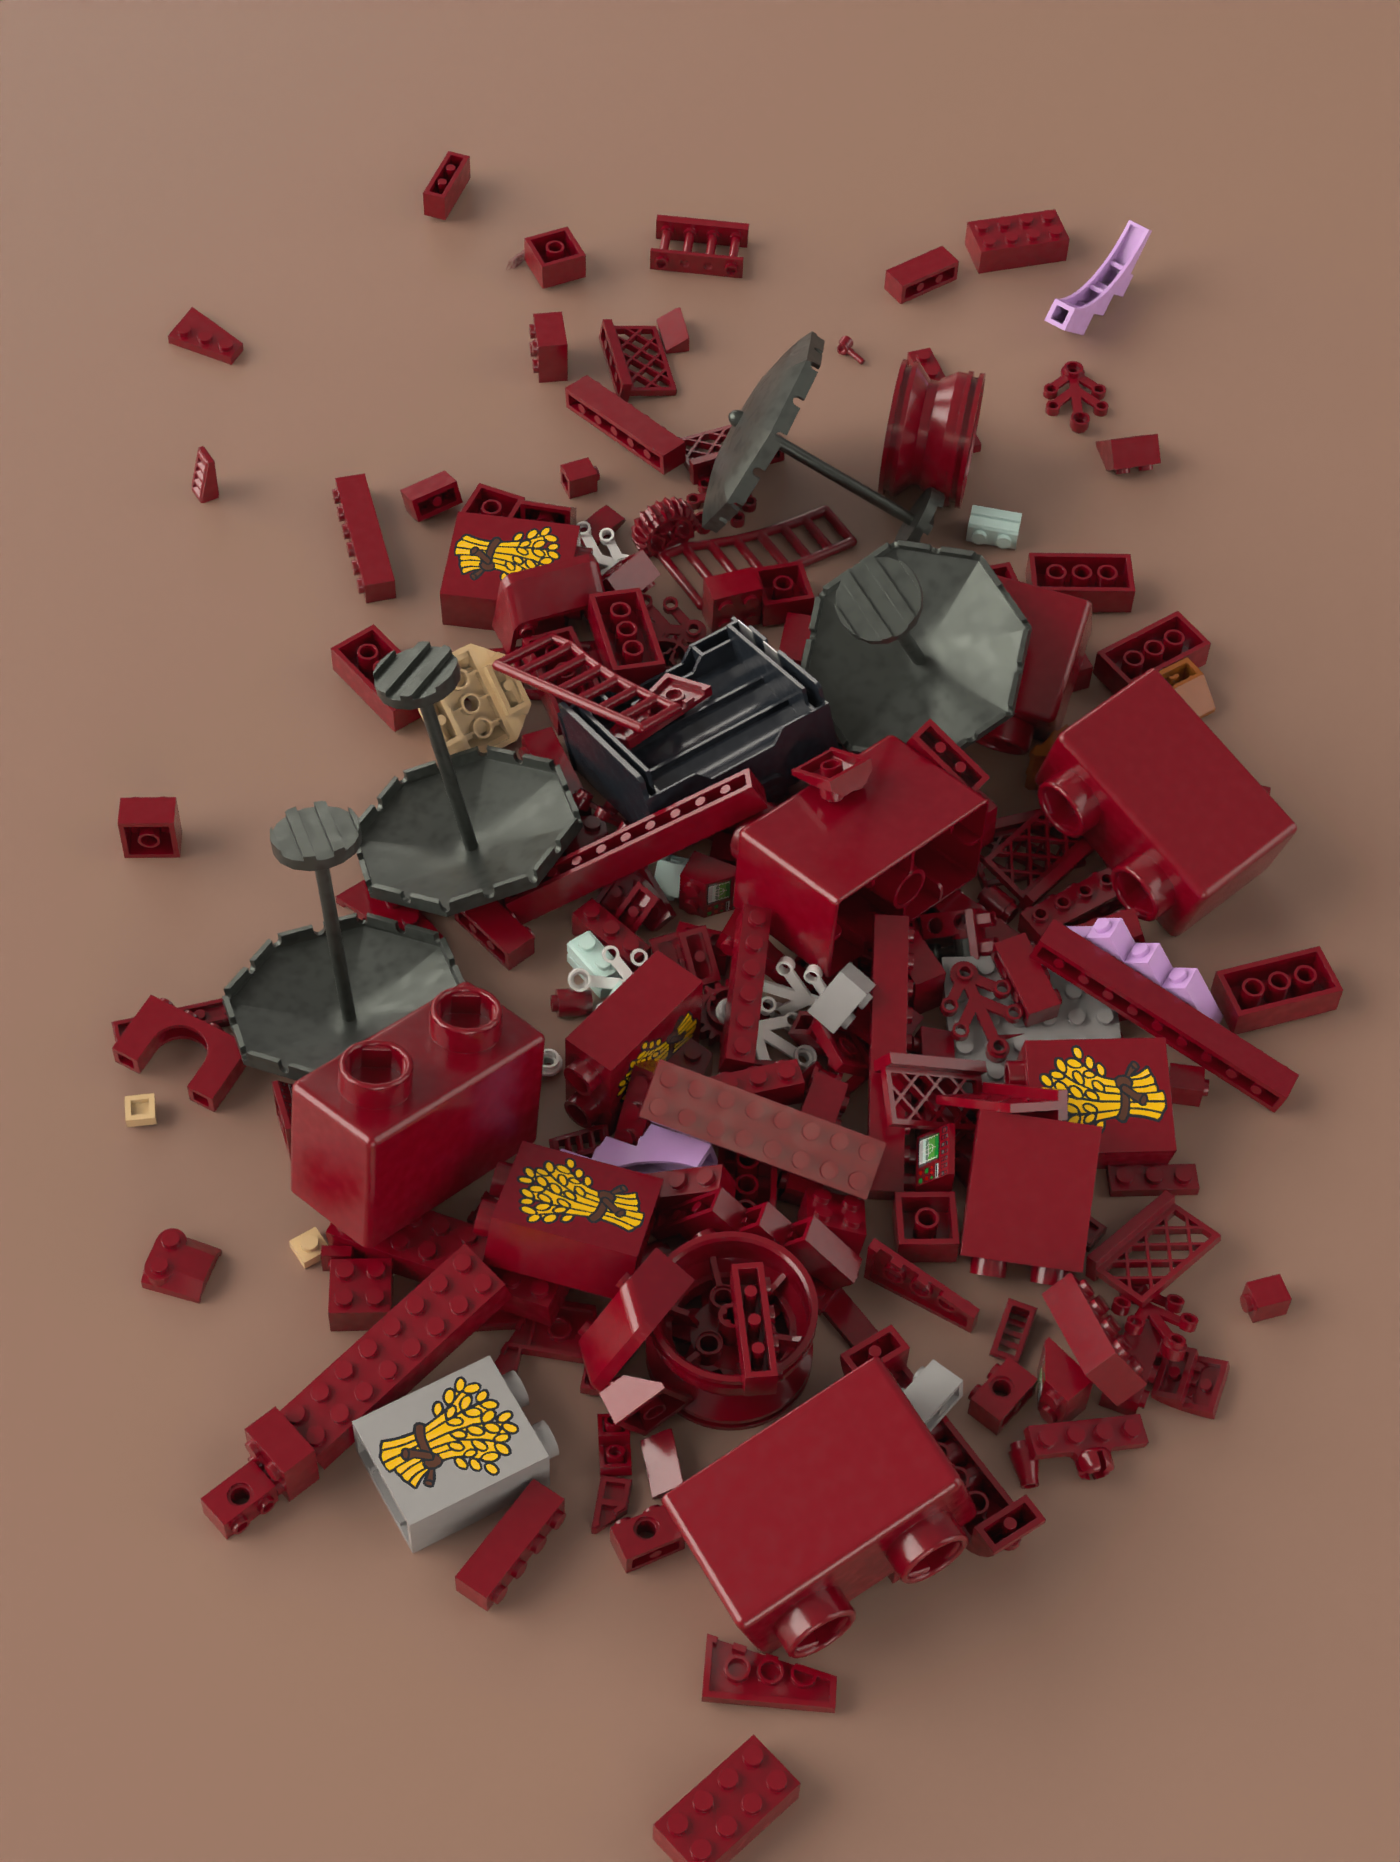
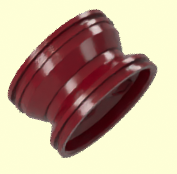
M902 360L885 435L879 474V494L884 495L886 491H889V496L896 497L910 485L920 486L923 492L927 488L933 487L945 495L944 506L949 507L950 503L953 502L955 503V508H961L979 422L985 373H980L978 378L974 377V371H969L968 373L956 372L941 378L940 381L929 378L920 362L914 361L913 365L910 366L909 360Z
M722 1231L702 1235L684 1243L668 1257L695 1280L646 1338V1365L650 1380L664 1383L691 1395L694 1401L677 1412V1414L697 1425L716 1430L735 1431L751 1429L771 1422L785 1413L798 1400L810 1377L813 1360V1340L818 1320V1297L812 1278L803 1264L785 1247L756 1234ZM763 1262L765 1277H770L771 1296H768L769 1305H774L775 1322L782 1316L786 1323L789 1335L778 1334L779 1352L775 1353L776 1362L781 1361L783 1370V1381H778L776 1394L744 1396L730 1288L731 1264ZM701 1294V1308L683 1309L689 1301ZM719 1302H726V1303H728V1304H725V1305L721 1306V1305H718L717 1303H719ZM771 1324L772 1332L777 1333L774 1324ZM673 1340L690 1345L684 1357L676 1350ZM704 1348H712V1349H714V1351H713V1352H706V1351H704V1350H702V1349H704Z

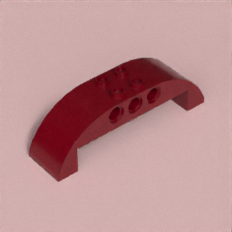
M892 1324L840 1354L844 1376L869 1359L878 1356L883 1360L901 1388L906 1389L913 1382L914 1374L907 1367L910 1347ZM945 1415L931 1433L960 1475L977 1509L973 1520L961 1527L968 1537L965 1549L981 1557H992L1043 1525L1046 1519L1026 1494L1016 1501L1011 1499Z

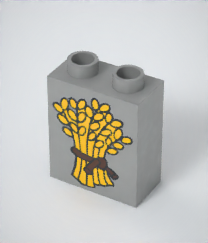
M490 1355L352 1421L356 1451L412 1553L513 1504L533 1478L546 1487L550 1485L549 1459L559 1455V1448L555 1437L544 1420L533 1425L530 1424L521 1409L529 1405V1397L520 1377L514 1370L501 1375Z

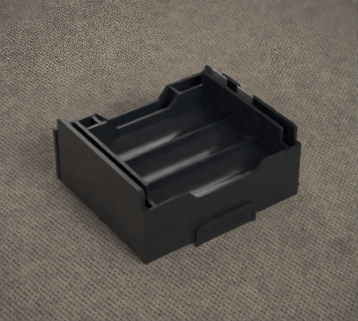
M732 617L731 623L690 644L681 663L639 684V686L650 690L665 673L710 685L713 695L632 749H627L609 732L616 723L578 706H568L564 701L558 704L560 712L557 713L573 769L577 770L631 824L747 768L752 771L764 787L767 803H773L784 796L790 795L788 787L801 781V779L792 775L791 770L793 768H797L829 750L831 747L843 749L842 745L837 742L830 705L824 699L821 684L784 652L774 650L768 644V639L753 626L747 627L735 617ZM608 691L592 701L599 704L618 693ZM636 696L612 710L620 713L635 705L641 698Z

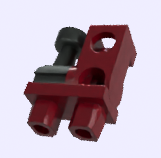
M982 908L920 915L924 940L945 937L953 938V945L943 948L938 943L928 944V947L940 964L942 957L973 956L977 960L980 959V956H990L993 944L999 941L998 937L986 938L985 933L986 927L996 926L995 911H982Z

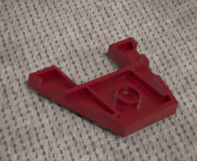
M564 1301L551 1327L522 1316L516 1325V1330L509 1341L505 1342L500 1350V1355L495 1361V1365L501 1375L512 1370L518 1374L523 1354L584 1364L578 1344L582 1336L577 1332L589 1318L593 1322L597 1319L596 1305ZM584 1366L580 1393L600 1396L599 1392L590 1385Z

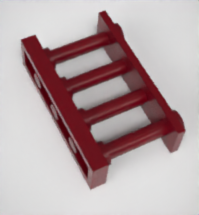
M657 214L656 239H661L659 249L651 248L650 269L743 278L744 257H738L739 247H748L749 224ZM670 240L684 241L683 251L669 250ZM693 242L707 244L706 253L692 252ZM716 245L730 246L729 256L716 255Z

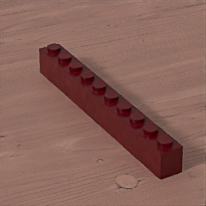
M749 768L740 771L559 858L536 888L504 898L505 906L511 913H514L522 925L537 919L550 911L560 908L571 901L767 809L765 789Z
M875 914L872 926L871 981L876 986L871 990L873 998L870 1005L867 1136L887 1144L867 1199L894 1200L895 1192L909 1191V1173H904V1163H909L910 1145H905V1135H910V1128L887 1126L881 1073L874 1072L873 1064L874 1060L889 1052L906 1053V1051L911 1052L912 1034H907V1024H912L913 1007H907L908 997L913 995V980H908V970H913L914 953L908 952L909 944L914 942V926H909V916ZM892 1076V1084L900 1092L905 1085L897 1076ZM908 1090L903 1097L911 1104V1092ZM897 1103L895 1106L896 1116L898 1119H905V1110Z
M1055 919L1051 921L1029 955L1032 959L1040 962L1043 966L1156 1038L1166 1037L1167 1045L1200 1066L1205 1067L1206 1070L1274 1113L1288 1098L1299 1077V1074L1273 1059L1262 1050L1251 1045Z

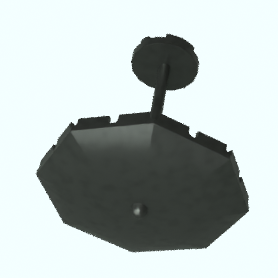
M811 331L788 349L763 376L742 409L733 410L729 413L728 419L732 426L713 465L704 502L702 528L718 533L726 525L727 521H730L739 512L740 507L734 503H739L743 506L760 480V477L755 475L753 470L761 468L765 471L777 451L780 450L902 521L903 523L894 542L904 540L920 543L923 533L929 535L934 526V513L937 506L943 507L945 500L943 493L933 487L927 488L917 499L911 510L908 511L776 434L781 432L787 436L800 410L793 403V398L805 400L818 374L811 366L819 369L821 366L825 340Z
M898 540V542L891 544L887 542L859 561L860 563L855 564L852 568L847 569L824 585L822 592L819 593V596H816L809 626L810 638L806 639L800 667L821 684L824 699L830 705L835 733L848 752L859 754L888 735H894L907 743L911 736L930 718L964 750L1014 716L1032 626L982 555L971 550L941 546V549L932 547L931 544Z
M426 641L418 642L413 648L396 654L395 650L391 651L378 662L373 671L377 696L385 705L395 709L413 710L420 708L437 764L434 760L403 770L404 778L400 781L394 776L376 797L378 801L377 809L375 805L370 804L359 817L362 843L356 854L370 897L449 917L536 888L584 827L560 765L555 766L552 759L524 754L522 761L517 757L516 751L487 745V752L485 753L480 752L478 746L449 755L434 703L443 700L458 685L461 679L458 659L453 655L449 646H431L430 642Z
M326 801L313 802L314 807L298 811L296 806L285 811L286 817L279 821L274 829L270 828L272 852L280 864L294 870L315 871L324 919L323 929L315 932L311 924L277 933L278 941L273 944L272 940L268 939L250 959V970L243 967L224 988L225 996H222L223 1005L244 1065L296 1081L339 1056L352 1044L371 1037L433 1000L441 991L465 982L458 965H455V959L446 938L440 939L437 931L407 924L405 931L400 929L397 920L368 912L367 920H360L357 913L338 917L330 868L346 862L355 855L362 843L359 817L351 808L348 807V811L339 807H330Z

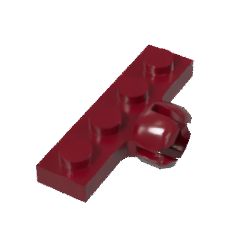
M1140 1414L1031 1425L1023 1430L1031 1460L1070 1457L1074 1461L1078 1476L1082 1480H1091L1089 1474L1092 1475L1094 1480L1109 1475L1110 1471L1115 1468L1111 1451L1144 1448L1149 1443Z

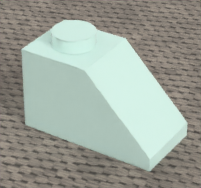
M671 854L657 862L654 877L669 901H674L675 897L679 898L680 874L689 859Z

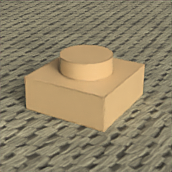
M154 1093L125 1096V1120L127 1127L157 1124Z
M316 1227L289 1241L290 1248L305 1269L321 1261V1245H328Z

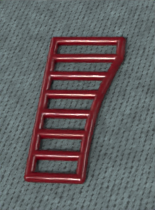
M824 505L802 515L758 530L732 536L680 543L659 552L657 558L696 608L702 610V597L671 558L683 554L703 579L713 575L694 551L708 549L726 572L736 571L737 568L720 547L734 545L751 567H763L762 563L745 544L758 540L777 564L789 563L769 538V536L781 533L801 557L792 562L802 561L803 566L807 567L856 546L857 539L830 507ZM824 516L844 540L832 545L813 521ZM803 525L823 549L810 553L791 529Z
M549 633L492 663L493 669L639 734L651 730L682 712L681 704L618 675L598 662L574 641L555 633ZM551 644L558 646V648L518 668L511 666V664ZM569 653L575 656V658L538 677L530 674ZM583 665L590 668L558 686L550 683ZM599 676L606 679L580 694L571 692ZM615 687L624 690L599 704L592 701L594 698ZM636 696L643 699V701L620 713L612 710ZM655 706L664 709L642 722L633 719Z

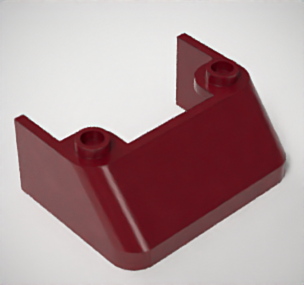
M584 554L514 572L501 580L492 627L507 654L515 651L517 639L531 637L535 633L538 621L583 610L584 616L588 619L589 594L605 592L600 567L594 555Z
M657 1247L633 1275L626 1272L615 1285L619 1289L618 1293L597 1319L593 1322L589 1318L577 1332L582 1336L578 1344L590 1385L599 1393L603 1391L695 1280Z

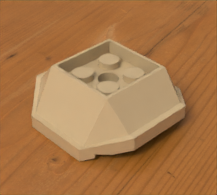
M471 643L453 651V655L458 659L461 679L454 691L443 700L434 703L449 755L478 746L480 752L485 753L487 752V745L503 748L517 741L526 714H528L532 703L521 681L493 669L492 663L506 654L494 652ZM465 698H468L472 703L470 711L464 706Z

